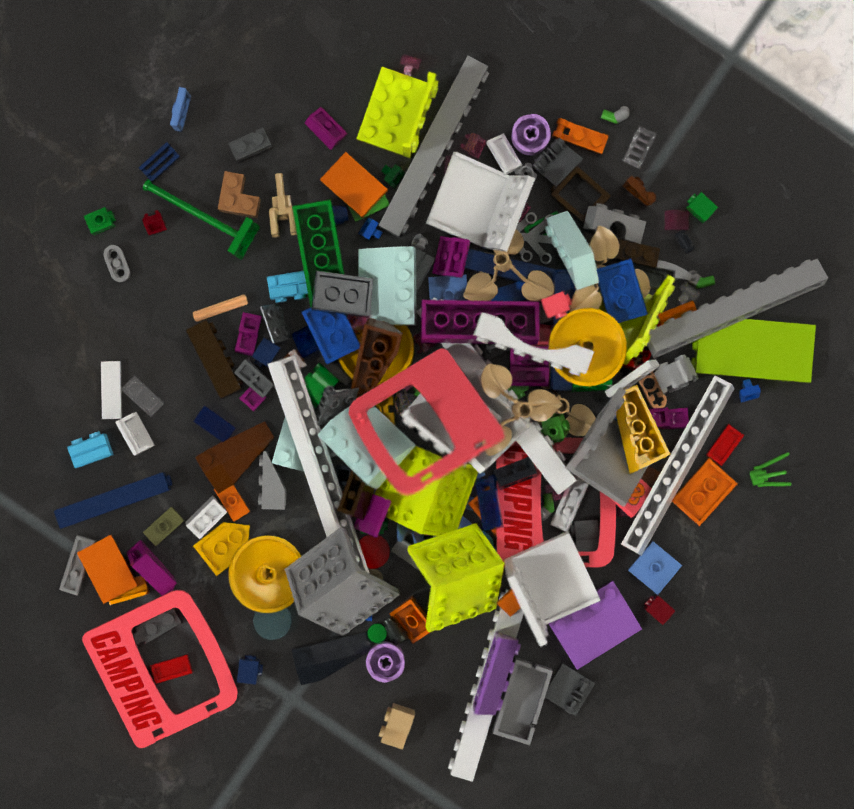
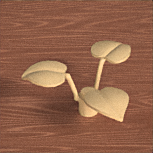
M598 226L589 243L594 259L597 261L595 262L596 269L605 267L602 264L607 262V258H615L619 252L617 237L609 229ZM635 269L644 298L651 289L649 279L644 271ZM598 283L579 290L576 289L571 300L570 312L582 308L599 309L602 296L597 292L599 289Z
M515 229L507 252L493 250L495 253L494 263L496 264L493 279L489 274L476 273L468 281L463 297L468 301H491L498 293V287L494 284L497 280L498 270L506 272L511 269L525 282L521 289L522 294L527 300L532 302H538L554 294V284L550 277L542 271H532L528 279H526L512 265L509 255L518 254L524 246L523 236Z
M549 362V386H541V388H543V389H550V362ZM552 390L562 403V406L555 413H566L568 415L565 419L568 420L570 425V431L568 432L574 436H585L596 419L593 412L582 404L573 405L570 411L569 402L561 398L556 390Z
M490 363L485 366L481 375V386L484 393L491 398H496L502 394L514 403L512 406L514 416L502 421L500 424L505 433L504 439L485 450L487 455L492 456L501 452L511 440L512 431L504 426L505 424L518 420L519 417H531L537 422L546 421L562 406V403L555 395L543 389H536L529 393L528 403L514 399L505 393V390L509 389L512 384L511 373L503 366Z

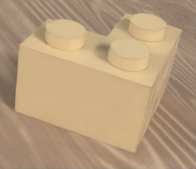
M393 703L392 708L388 707L384 721H387L386 726L382 725L379 736L382 737L381 743L403 750L415 716V710Z

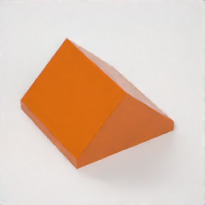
M413 595L389 613L408 632L407 636L412 643L429 634L425 627L427 613Z

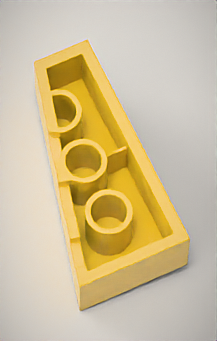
M637 385L625 390L626 393L623 396L625 401L616 412L630 474L671 455Z

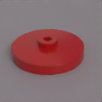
M366 535L360 539L359 543L368 568H379L388 561L390 547L382 536Z

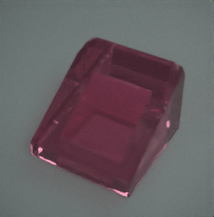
M665 211V230H689V211Z

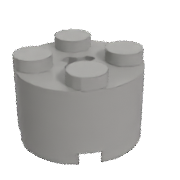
M685 354L675 358V361L671 364H668V362L660 364L654 373L663 395L668 391L671 393L688 386V382L691 380L695 382L699 379L690 358H686Z

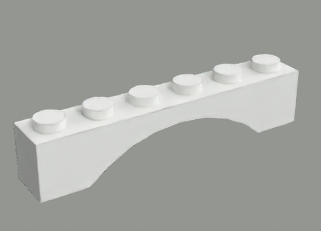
M483 312L480 314L473 334L477 336V341L486 344L488 341L494 342L497 348L506 350L507 347L514 349V354L525 357V354L531 355L534 361L543 363L544 360L551 362V367L562 370V367L570 369L569 373L580 376L581 373H587L594 351L577 345L558 350L532 347L516 338L506 328L500 318Z

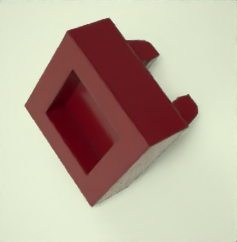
M155 210V215L149 216L148 213L144 215L142 220L148 235L167 230L164 219L158 210Z

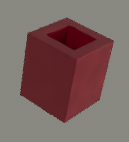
M657 594L654 597L651 595L644 603L646 605L644 609L662 625L675 612Z

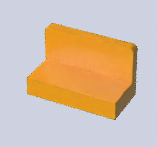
M142 576L134 577L138 586L110 600L109 605L149 594L147 581Z

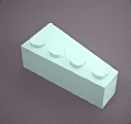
M565 211L546 218L548 226H545L547 236L551 237L553 246L557 248L559 256L576 289L579 290L599 283L593 251L569 212Z

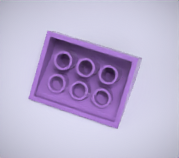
M612 580L596 589L601 601L549 623L576 669L581 668L642 630Z
M495 632L473 702L474 714L495 715L497 710H501L503 700L500 698L502 692L506 693L509 681H506L508 673L512 674L515 663L512 660L514 655H518L521 644H518V638Z

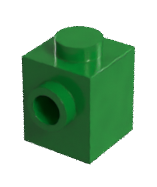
M702 192L698 195L694 193L687 201L689 205L686 207L702 224L718 208Z
M106 207L84 216L89 230L94 236L115 227L114 221H116L114 213Z

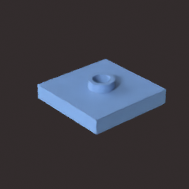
M179 87L176 102L173 104L170 122L173 129L179 132L183 131L191 99L187 89Z
M463 275V278L447 276L428 277L430 300L435 297L438 300L468 301L463 297L467 286V275Z
M651 541L642 556L640 555L628 571L658 595L682 565L655 542Z

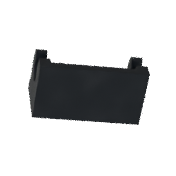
M529 457L493 470L500 490L537 476L533 462Z

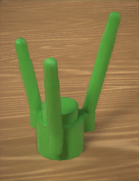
M787 452L762 465L753 467L754 470L750 471L752 485H757L758 487L791 486V482H765L770 477L786 474V470L768 474L766 470H762L789 456L790 453Z

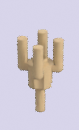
M283 173L275 174L277 196L272 197L273 208L269 209L271 235L273 238L280 237L278 220L289 219L291 236L297 235L291 196L285 195Z

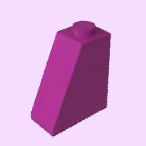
M141 539L126 552L131 566L161 595L169 593L175 588L177 582L174 576Z

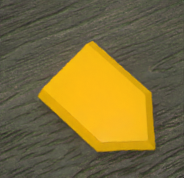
M223 522L193 546L216 576L230 566L232 557L237 549L248 541L250 525Z

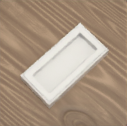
M504 133L487 141V146L505 175L522 167L521 161Z

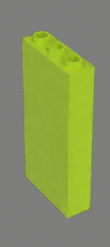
M745 319L692 343V350H695V358L692 357L691 363L696 374L811 383L816 325Z

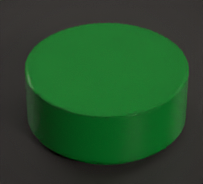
M375 623L369 627L368 637L372 642L380 643L385 640L387 631L384 625Z

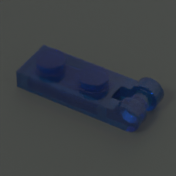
M490 475L485 479H482V477L476 478L475 484L483 530L488 531L502 528L503 521L495 475ZM484 486H489L490 490L484 491Z

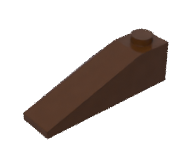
M369 318L364 324L351 389L359 388L356 398L378 386L399 352L403 333L388 322Z
M264 421L209 448L195 458L219 494L239 480L243 472L251 466V463L267 448L275 437Z

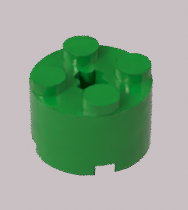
M320 362L312 370L314 374L311 372L304 378L314 408L319 405L321 397H323L324 388L327 386L335 387L340 381Z

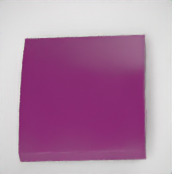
M440 236L432 274L463 278L471 240Z
M530 345L532 347L548 350V345ZM510 348L511 386H549L548 361L544 360L543 363L532 360L533 356L525 354V357L514 354V349Z
M373 494L364 519H357L354 528L377 537L391 501Z

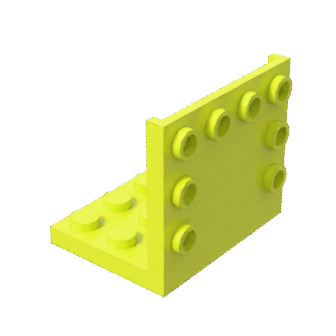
M382 67L356 139L411 158L412 153L417 151L419 133L424 125L425 116L430 108L432 98L435 99L438 91L439 81L436 80V74L428 72L427 82Z
M668 275L653 296L648 293L643 298L648 315L619 323L624 331L627 343V352L623 364L627 365L633 357L637 358L638 354L649 342L651 335L648 333L651 328L655 329L659 321L656 317L659 312L662 313L667 305L666 300L671 296L675 288L672 285L675 280L674 277ZM602 298V302L598 310L606 312V308Z
M416 445L398 466L407 476H414L443 457ZM466 463L465 466L461 465L412 495L399 493L389 480L386 479L376 489L375 495L391 501L385 517L420 534L439 536L458 529L478 471L470 463ZM429 473L426 476L422 477V482L432 477L433 475Z
M477 523L408 546V553L431 586L425 626L429 633L496 609L505 563Z

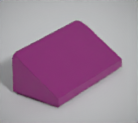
M322 107L313 112L305 121L307 127L330 150L347 135V132Z

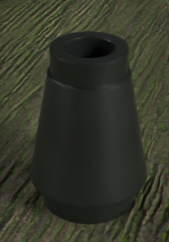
M393 616L383 622L391 643L398 646L409 638L407 636L408 632Z

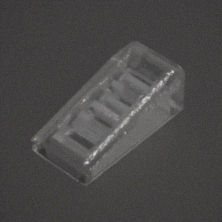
M639 125L622 161L640 169L657 134ZM640 133L649 136V140L640 137ZM639 140L645 143L646 147L637 144L636 141ZM633 147H635V148H637V149L642 150L643 153H642V154L637 153V152L633 151L632 149H633ZM632 154L640 158L639 162L630 158L629 155Z

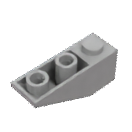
M263 451V455H260L259 466H263V474H259V486H262V493L258 495V505H262V509L285 510L287 490L275 465L272 463L268 451Z

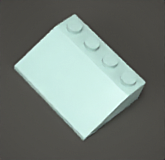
M414 246L358 249V277L373 278L369 318L388 322L392 326L417 325L416 248ZM359 316V326H364L369 318Z
M373 406L367 411L369 420L382 444L397 465H399L416 445L382 412ZM349 407L331 419L320 431L318 436L367 485L378 489L387 479L361 440L349 416Z

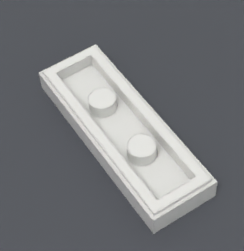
M646 361L606 390L607 397H612L619 387L626 390L658 368V361Z
M121 361L101 362L102 419H122Z
M576 476L578 481L564 491L550 525L565 532L569 531L589 485L578 476Z

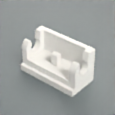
M137 412L131 413L115 422L134 456L155 446Z
M212 495L186 521V526L201 539L227 511Z

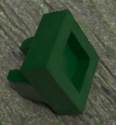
M396 164L392 168L385 165L381 170L386 176L384 178L385 182L393 189L396 188L405 176V172Z

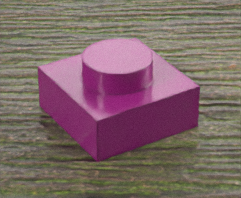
M249 387L239 399L252 411H255L267 397L262 398Z

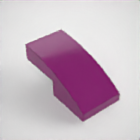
M243 312L235 347L236 353L250 356L254 354L262 316Z
M666 407L649 409L658 429H684L689 423L688 408L668 409Z

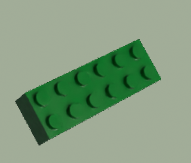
M332 199L292 206L310 307H312L316 271L345 275Z

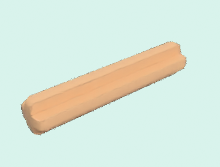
M243 294L194 311V320L198 322L247 305L248 299Z

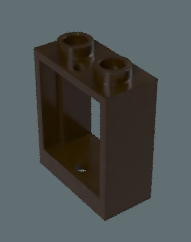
M576 166L557 187L554 185L550 189L553 192L550 197L584 225L586 213L583 216L559 195L560 191L575 174L601 195L592 206H596V204L604 205L611 195Z

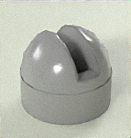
M417 234L411 242V246L421 251L426 249L425 245H428L427 239L422 234Z

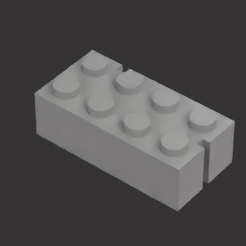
M515 657L513 661L515 666L512 674H509V685L506 693L504 692L503 704L501 710L497 713L492 732L495 735L530 745L535 731V727L532 724H537L553 670L536 663L533 667L532 662Z

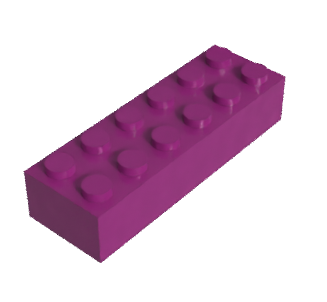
M422 300L421 343L486 344L477 341V336L473 335L480 314L483 312L500 318L506 328L522 342L537 345L539 342V302ZM488 341L487 344H496V343L491 342V341Z

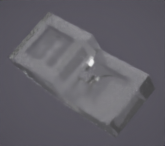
M135 375L121 389L150 417L164 404Z

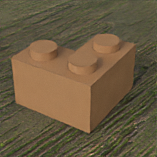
M224 172L218 210L220 212L258 218L261 199L257 196L243 194L246 179L243 174Z

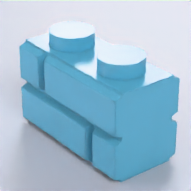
M304 271L267 277L270 299L275 300L276 303L287 302L286 298L294 297V300L305 299V295H308Z
M98 431L90 434V438L83 441L82 438L71 441L72 445L67 446L75 468L114 455L106 433L101 434Z

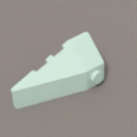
M285 417L272 463L304 471Z

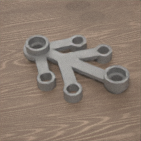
M529 212L525 219L517 224L516 230L520 232L528 224L535 223L537 220L536 214ZM551 214L547 215L544 221L529 233H521L524 241H527L540 257L542 264H549L552 257L543 250L539 243H553L551 237L538 234L545 230V226H548L546 218L554 216ZM528 215L534 216L533 222L528 221ZM523 247L519 254L522 261L529 262L532 260L533 255ZM524 253L530 254L529 260L523 258ZM543 255L549 256L548 262L542 260Z

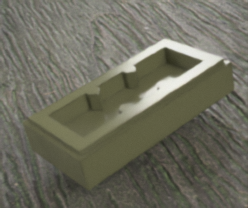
M170 507L143 533L157 546L185 520L173 507Z

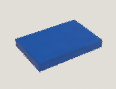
M632 259L596 269L599 280L598 285L606 312L618 323L648 315Z
M312 307L301 312L326 364L360 348L358 338L345 314L311 310Z

